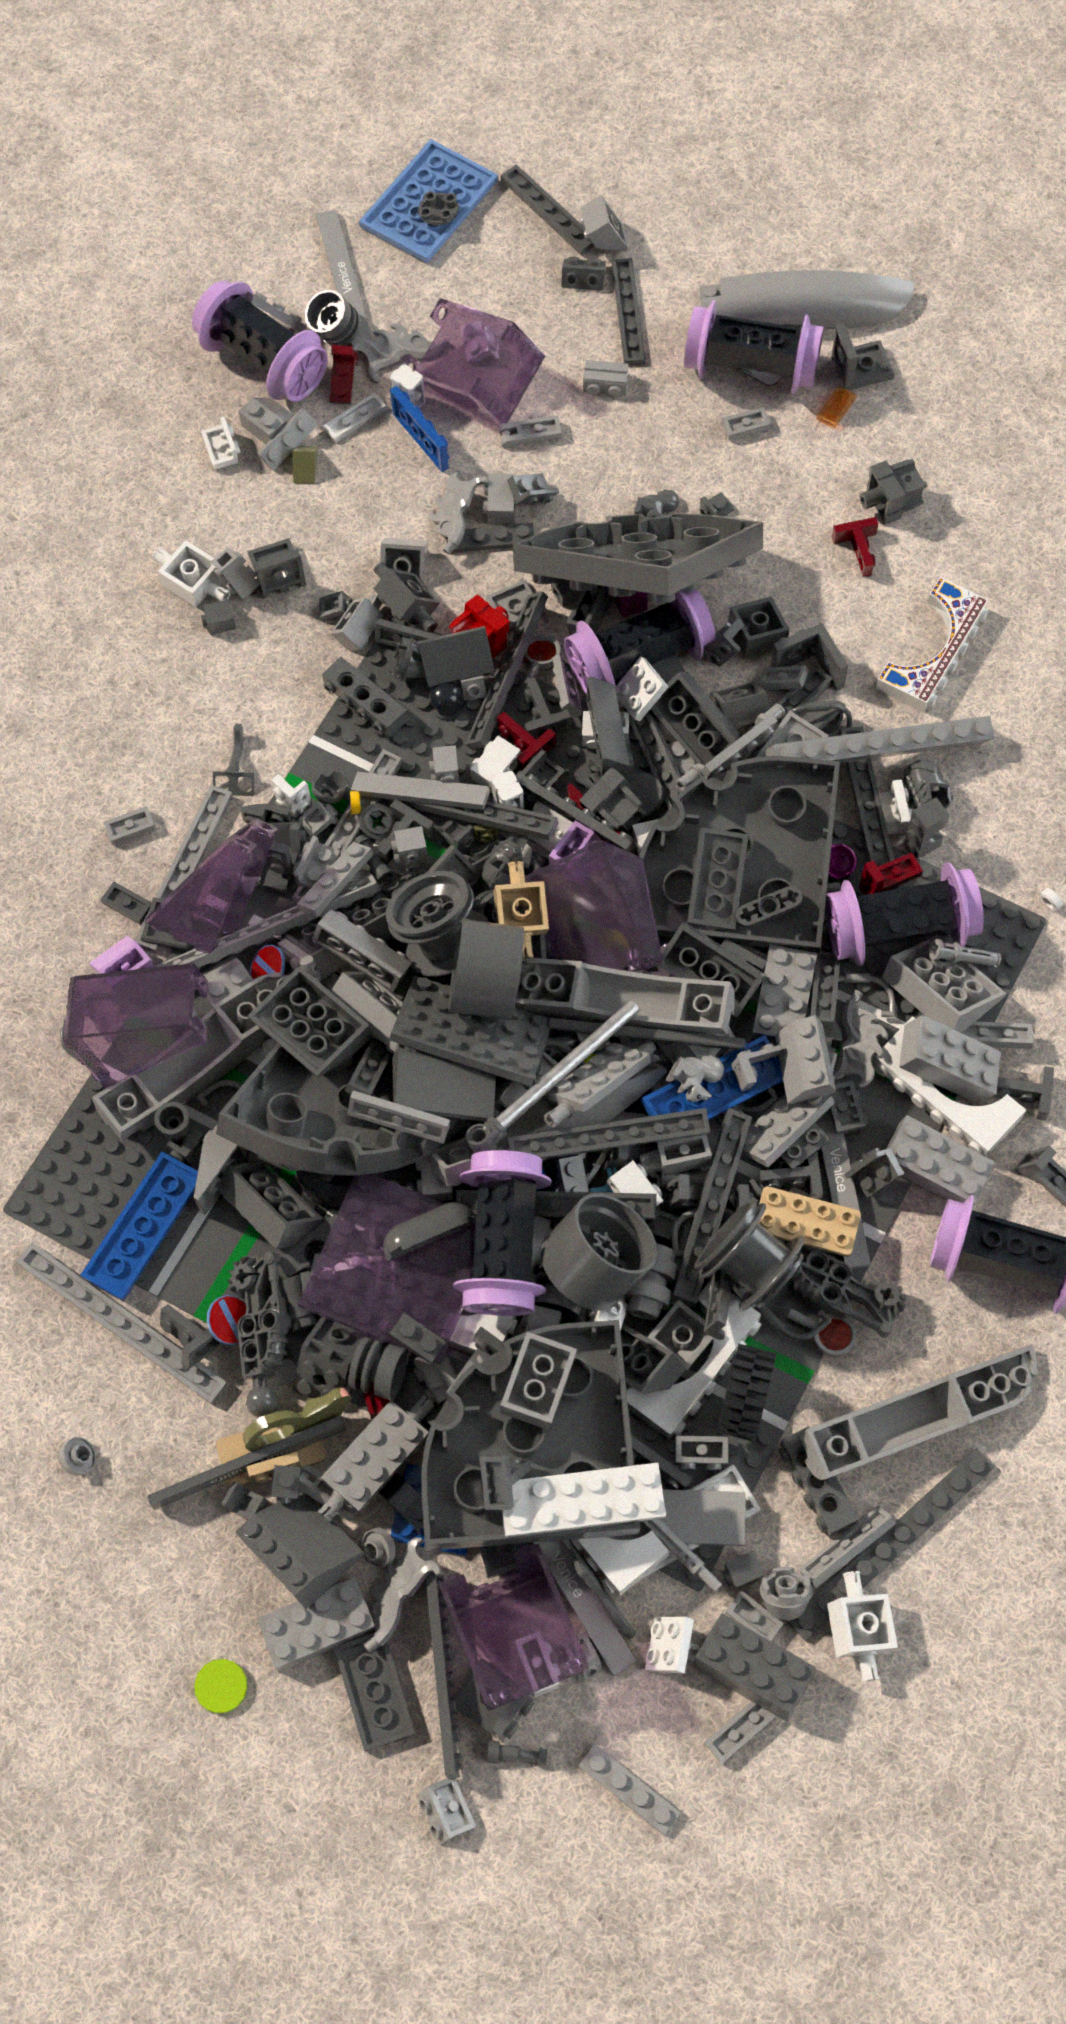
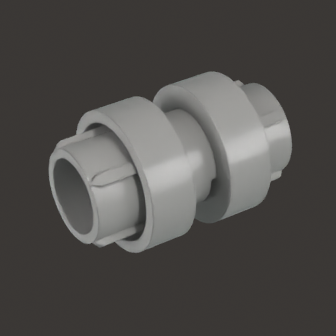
M656 1244L657 1259L655 1264L625 1295L626 1300L629 1301L628 1313L634 1317L649 1321L657 1320L661 1310L668 1309L672 1292L666 1288V1284L675 1283L679 1268L674 1262L675 1252L659 1244Z

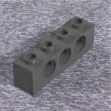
M338 658L322 673L325 690L330 694L338 696L342 704L347 708L351 707L354 709L361 720L370 722L377 733L384 734L390 739L408 721L406 708L344 658ZM346 684H351L349 687H343ZM377 711H384L381 714L376 713Z
M808 1426L782 1439L780 1443L781 1448L778 1450L784 1463L789 1462L793 1469L791 1472L793 1481L797 1486L801 1485L806 1494L803 1495V1499L809 1510H815L818 1516L815 1521L821 1533L826 1532L828 1537H831L856 1524L858 1517L836 1476L822 1480V1488L816 1489L811 1486L809 1480L815 1476L810 1472L807 1465L800 1464L797 1459L799 1455H807L798 1433L810 1428ZM822 1502H833L836 1510L833 1512L825 1511L822 1507Z

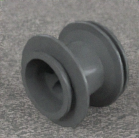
M434 871L420 875L404 884L393 895L387 905L386 920L389 931L395 939L408 943L406 956L412 962L410 968L420 975L443 976L452 973L461 919L489 922L483 914L471 910L474 901L473 891L470 885L454 872Z
M751 1198L745 1202L723 1224L703 1249L694 1265L696 1270L702 1269V1278L709 1277L721 1268L741 1285L746 1292L739 1304L740 1311H745L754 1304L760 1308L768 1303L792 1277L804 1257L799 1252L804 1243V1236H797L786 1245H783L759 1224L766 1210V1204L761 1203L757 1205L758 1201L756 1198Z

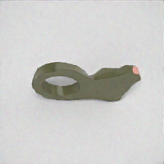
M336 1388L327 1395L307 1399L302 1412L296 1413L284 1410L264 1415L245 1429L243 1433L245 1447L253 1452L336 1416H341L352 1397L345 1388ZM285 1425L275 1432L261 1435L272 1428Z

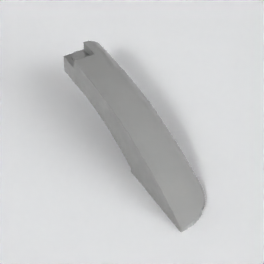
M541 958L522 959L515 1003L516 1008L530 1013L603 1024L628 1001L632 1000L639 1007L640 1011L623 1026L696 1034L727 1035L730 1015H734V989L732 983L728 981L657 976L590 965L582 961Z
M1028 1345L957 1371L894 1397L805 1429L798 1434L808 1456L804 1460L808 1469L816 1478L825 1480L1018 1405L1031 1392V1385L1037 1374V1361L1033 1345Z

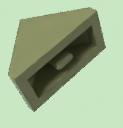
M318 446L295 447L293 450V483L315 484Z

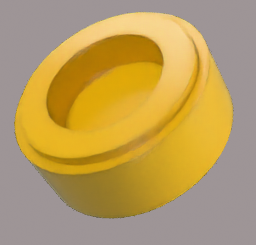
M350 791L351 815L361 813L360 794L358 791Z

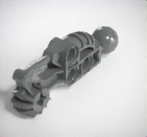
M778 1239L783 1245H785L784 1240ZM803 1245L799 1251L804 1256L803 1260L788 1280L790 1284L795 1286L794 1290L796 1292L800 1291L803 1294V1298L812 1299L811 1302L816 1304L819 1311L823 1310L826 1314L831 1313L843 1319L849 1316L877 1331L880 1337L887 1338L893 1328L891 1322L898 1319L899 1314L906 1307L905 1301L907 1298L906 1294L901 1293L903 1290L902 1286L895 1287L894 1280L887 1283L884 1277L879 1282L874 1280L865 1285L851 1276V1268L846 1263L812 1247ZM811 1265H816L820 1269H815ZM834 1276H839L843 1280H838ZM825 1295L832 1297L833 1300H828L825 1298ZM849 1299L864 1305L874 1318L867 1315L864 1316L852 1310ZM883 1299L887 1300L885 1301L881 1311L879 1312L878 1310L881 1306Z
M266 1252L264 1257L261 1258L257 1256L252 1258L241 1257L240 1262H233L234 1270L228 1271L231 1274V1278L227 1281L232 1284L230 1291L236 1293L241 1300L246 1301V1314L238 1322V1338L242 1376L253 1381V1389L247 1396L246 1405L248 1411L257 1418L274 1413L278 1407L277 1394L268 1387L267 1378L276 1376L277 1366L284 1363L282 1359L284 1355H287L285 1347L288 1344L286 1335H288V1330L291 1327V1317L287 1313L286 1300L283 1296H280L278 1265L281 1261V1256L273 1252ZM269 1279L272 1287V1295L266 1302L265 1288Z

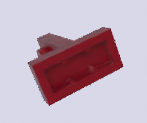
M332 345L333 366L329 401L331 403L351 404L355 366H358L359 358L353 346Z
M876 517L834 525L831 537L834 544L846 541L852 542L863 577L871 576L873 567L876 566L875 557L869 552L870 544L868 539L870 536L877 535L878 521Z
M505 712L497 717L499 733L504 738H510L514 742L515 747L522 752L517 757V769L523 771L529 764L530 759L541 750L548 753L556 746V734L550 728L536 740Z
M912 853L877 867L873 860L865 864L858 888L862 895L888 891L922 876L923 869Z

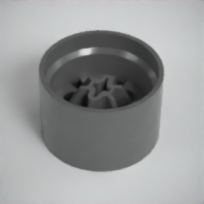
M461 919L451 976L449 1012L511 1021L522 965L524 927Z
M590 1194L583 1197L544 1239L541 1246L542 1264L554 1286L572 1302L584 1308L597 1311L614 1307L653 1267L657 1259L656 1241L646 1222L626 1203L605 1194Z

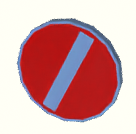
M265 945L262 947L252 961L251 978L254 980L266 974L279 972L283 975L285 971V957L282 950L275 945Z
M233 1295L219 1297L211 1303L207 1312L209 1332L215 1340L224 1345L239 1343L238 1322L246 1314L247 1310L246 1303L239 1297Z

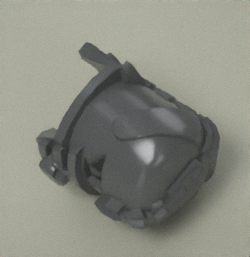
M917 760L904 768V782L911 793L907 803L911 805L912 809H916L936 797L945 809L951 804L953 794L951 793L950 784L947 780L943 779L942 773L933 761ZM937 786L939 787L938 791H931L930 789Z
M523 835L521 838L510 836L501 844L493 846L495 849L490 858H487L481 870L483 880L488 883L487 885L491 889H494L495 885L511 884L508 863L515 862L516 865L518 861L524 862V869L530 867L532 848L527 843L529 836Z

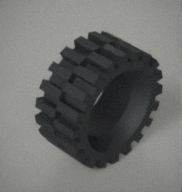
M738 1343L719 1419L718 1433L755 1442L769 1390L776 1353Z

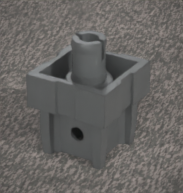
M913 459L901 461L893 465H889L886 460L870 466L869 482L867 483L866 492L860 494V502L864 509L875 506L884 524H888L901 519L903 512L912 510L924 503L922 493L923 489L927 487L926 481L923 482L915 468Z
M613 766L602 777L598 773L590 775L596 784L588 778L586 779L584 786L588 791L580 799L581 803L595 814L600 822L602 820L607 821L620 833L623 831L628 834L632 829V825L637 824L644 816L650 814L635 796L637 792Z

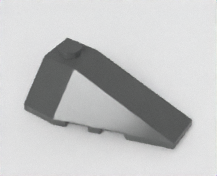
M622 1324L620 1333L626 1385L641 1394L670 1389L686 1370L677 1356L669 1349Z

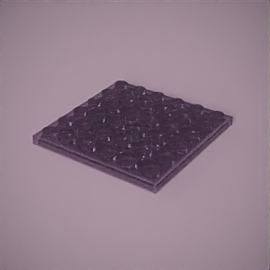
M373 1174L355 1175L298 1307L385 1343L401 1347L404 1346L391 1338L389 1333L403 1313H405L446 1341V1344L433 1361L440 1365L463 1310V1293L454 1289L453 1283L459 1280L473 1279L476 1224L388 1262L383 1250L384 1240L388 1232L394 1226L442 1206L444 1203Z

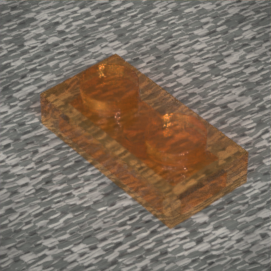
M838 385L818 413L816 420L836 429L857 399V395Z

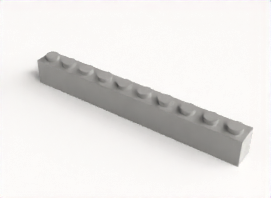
M991 716L774 744L767 748L765 752L766 757L788 756L844 763L982 744L994 739ZM777 766L776 769L783 768L786 766Z

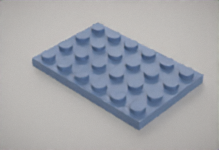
M430 139L359 220V227L427 264L496 184L498 174ZM429 191L455 194L459 204V212L456 218L444 225H431L421 220L418 214V206L424 199V194Z

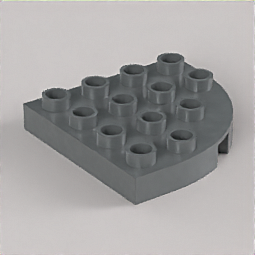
M643 513L607 516L606 521L600 523L577 521L545 530L513 544L514 571L532 574V581L536 584H553L560 579L570 580V588L573 590H592L597 585L608 586V594L611 596L627 597L634 595L636 591L647 593V600L649 602L669 603L675 600V593L678 591L698 589L699 581L702 579L722 577L723 568L745 565L747 556L763 549V522L691 513H669L667 516L657 518L646 517Z
M788 756L755 757L731 763L729 771L720 773L708 780L705 776H702L687 786L672 800V807L661 818L659 823L653 824L642 846L634 877L628 926L629 933L673 937L681 923H687L699 831L702 827L749 834L739 907L788 886H796L801 890L803 902L794 910L749 928L742 927L738 921H736L735 930L696 924L689 925L715 942L723 943L726 938L739 945L769 948L771 944L819 953L840 762ZM777 766H786L783 768L776 769ZM789 892L787 899L781 900V896L776 898L779 900L782 909L785 908L783 902L790 900L792 903H795L796 897L799 895ZM768 900L763 904L762 908L766 913H772L776 910L777 905L774 901ZM758 905L754 906L755 912L743 911L744 916L740 917L741 920L746 919L749 922L751 921V916L756 913L758 918L763 917Z
M371 1039L356 1054L318 1078L277 1043L219 1113L216 1134L243 1149L250 1150L279 1163L289 1171L304 1170L331 1175H364L394 1170L429 1156L453 1138L467 1119L439 1116L450 1120V1127L444 1144L347 1115L351 1094L345 1090ZM392 1053L371 1096L394 1103L392 1062L394 1054Z
M619 1320L567 1323L527 1331L503 1342L502 1350L491 1355L481 1364L475 1361L459 1377L447 1393V1400L438 1414L435 1423H432L424 1449L422 1464V1511L425 1551L638 1534L640 1521L505 1537L502 1510H485L480 1456L483 1454H509V1457L518 1456L521 1460H530L531 1471L521 1479L634 1466ZM527 1332L577 1349L550 1431L499 1413L501 1402Z

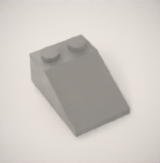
M217 1125L213 1131L209 1130L203 1139L194 1199L200 1212L206 1215L221 1194L218 1191V1187L227 1166L242 1164L247 1157L245 1149L216 1134Z

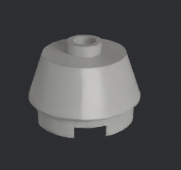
M792 1567L772 1569V1574L766 1578L763 1577L759 1589L768 1612L773 1617L782 1620H792L800 1617L804 1613L813 1593L809 1577L806 1574L802 1576L795 1573Z

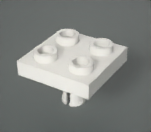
M640 656L617 684L615 690L616 693H620L621 702L635 720L641 721L666 691L668 685L647 659Z
M655 1617L651 1628L650 1646L646 1654V1671L654 1673H685L687 1659L695 1661V1656L697 1655V1653L691 1651L700 1650L697 1644L690 1643L694 1619L688 1617Z

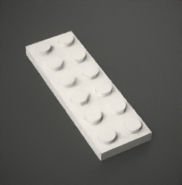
M658 1463L520 1479L512 1485L514 1507L511 1510H502L505 1537L666 1517Z

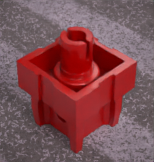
M477 594L465 603L464 612L449 625V629H451L452 633L485 626L491 656L495 658L506 648V635L509 631L510 620L508 612L502 606H497L494 609Z

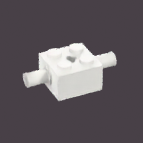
M186 540L173 555L161 547L154 551L152 559L163 565L159 569L158 574L164 588L196 608L207 595L213 596L220 602L225 601L224 598L229 599L231 592L218 584L221 580L214 572L217 568L211 562L214 559L212 556Z
M854 1571L843 1574L847 1597L839 1598L827 1604L836 1658L856 1656V1658H859L862 1682L879 1680L874 1655L898 1648L888 1594L863 1595L860 1571H855V1573Z

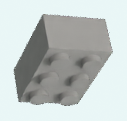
M527 1332L501 1402L499 1413L550 1431L577 1349Z

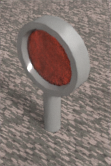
M547 635L531 637L530 646L523 656L525 663L530 667L524 681L525 687H527L526 680L536 678L539 670L554 667L552 658L557 654H561V647L557 640Z
M793 1309L790 1310L787 1317L812 1330L823 1321L822 1318L816 1321ZM831 1313L826 1314L831 1319V1322L820 1333L813 1336L814 1343L818 1350L827 1356H843L849 1353L855 1345L857 1337L856 1327L848 1317L843 1319Z

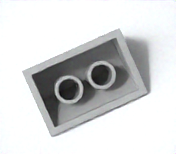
M816 1015L792 1021L775 1034L776 1045L783 1046V1051L778 1056L789 1105L836 1093L823 1024Z

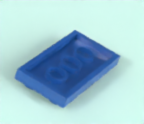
M397 385L391 388L390 397L394 417L438 469L444 472L449 468L448 460L450 459L447 453V440L443 435H439L430 420L427 421L423 417L421 409L411 403L410 397L405 391L402 392Z

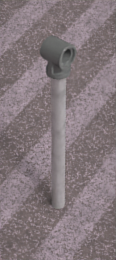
M632 1000L628 1001L497 1118L490 1116L484 1124H476L470 1127L466 1133V1140L473 1154L496 1150V1143L507 1136L506 1129L640 1011L639 1007Z

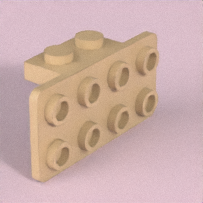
M765 1187L763 1189L759 1204L765 1203L766 1210L759 1224L775 1238L791 1241L797 1236H804L803 1245L842 1256L851 1255L861 1217L860 1211L772 1187Z
M285 1425L272 1428L261 1435L275 1432ZM244 1432L217 1440L216 1446L221 1464L251 1452L245 1447L243 1440ZM321 1440L293 1453L247 1466V1472L226 1480V1485L230 1489L233 1482L244 1486L254 1482L263 1483L269 1481L274 1474V1465L302 1468L305 1465L310 1466L323 1462L326 1459L323 1442Z

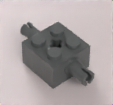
M385 562L377 564L374 568V573L378 575L380 581L373 589L379 595V600L389 606L392 610V615L396 619L418 622L429 633L435 631L438 623L434 621L431 614L440 604L436 597L415 573L389 569Z

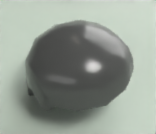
M333 770L327 776L321 773L312 783V793L319 802L324 804L338 803L346 796L348 778L337 770Z

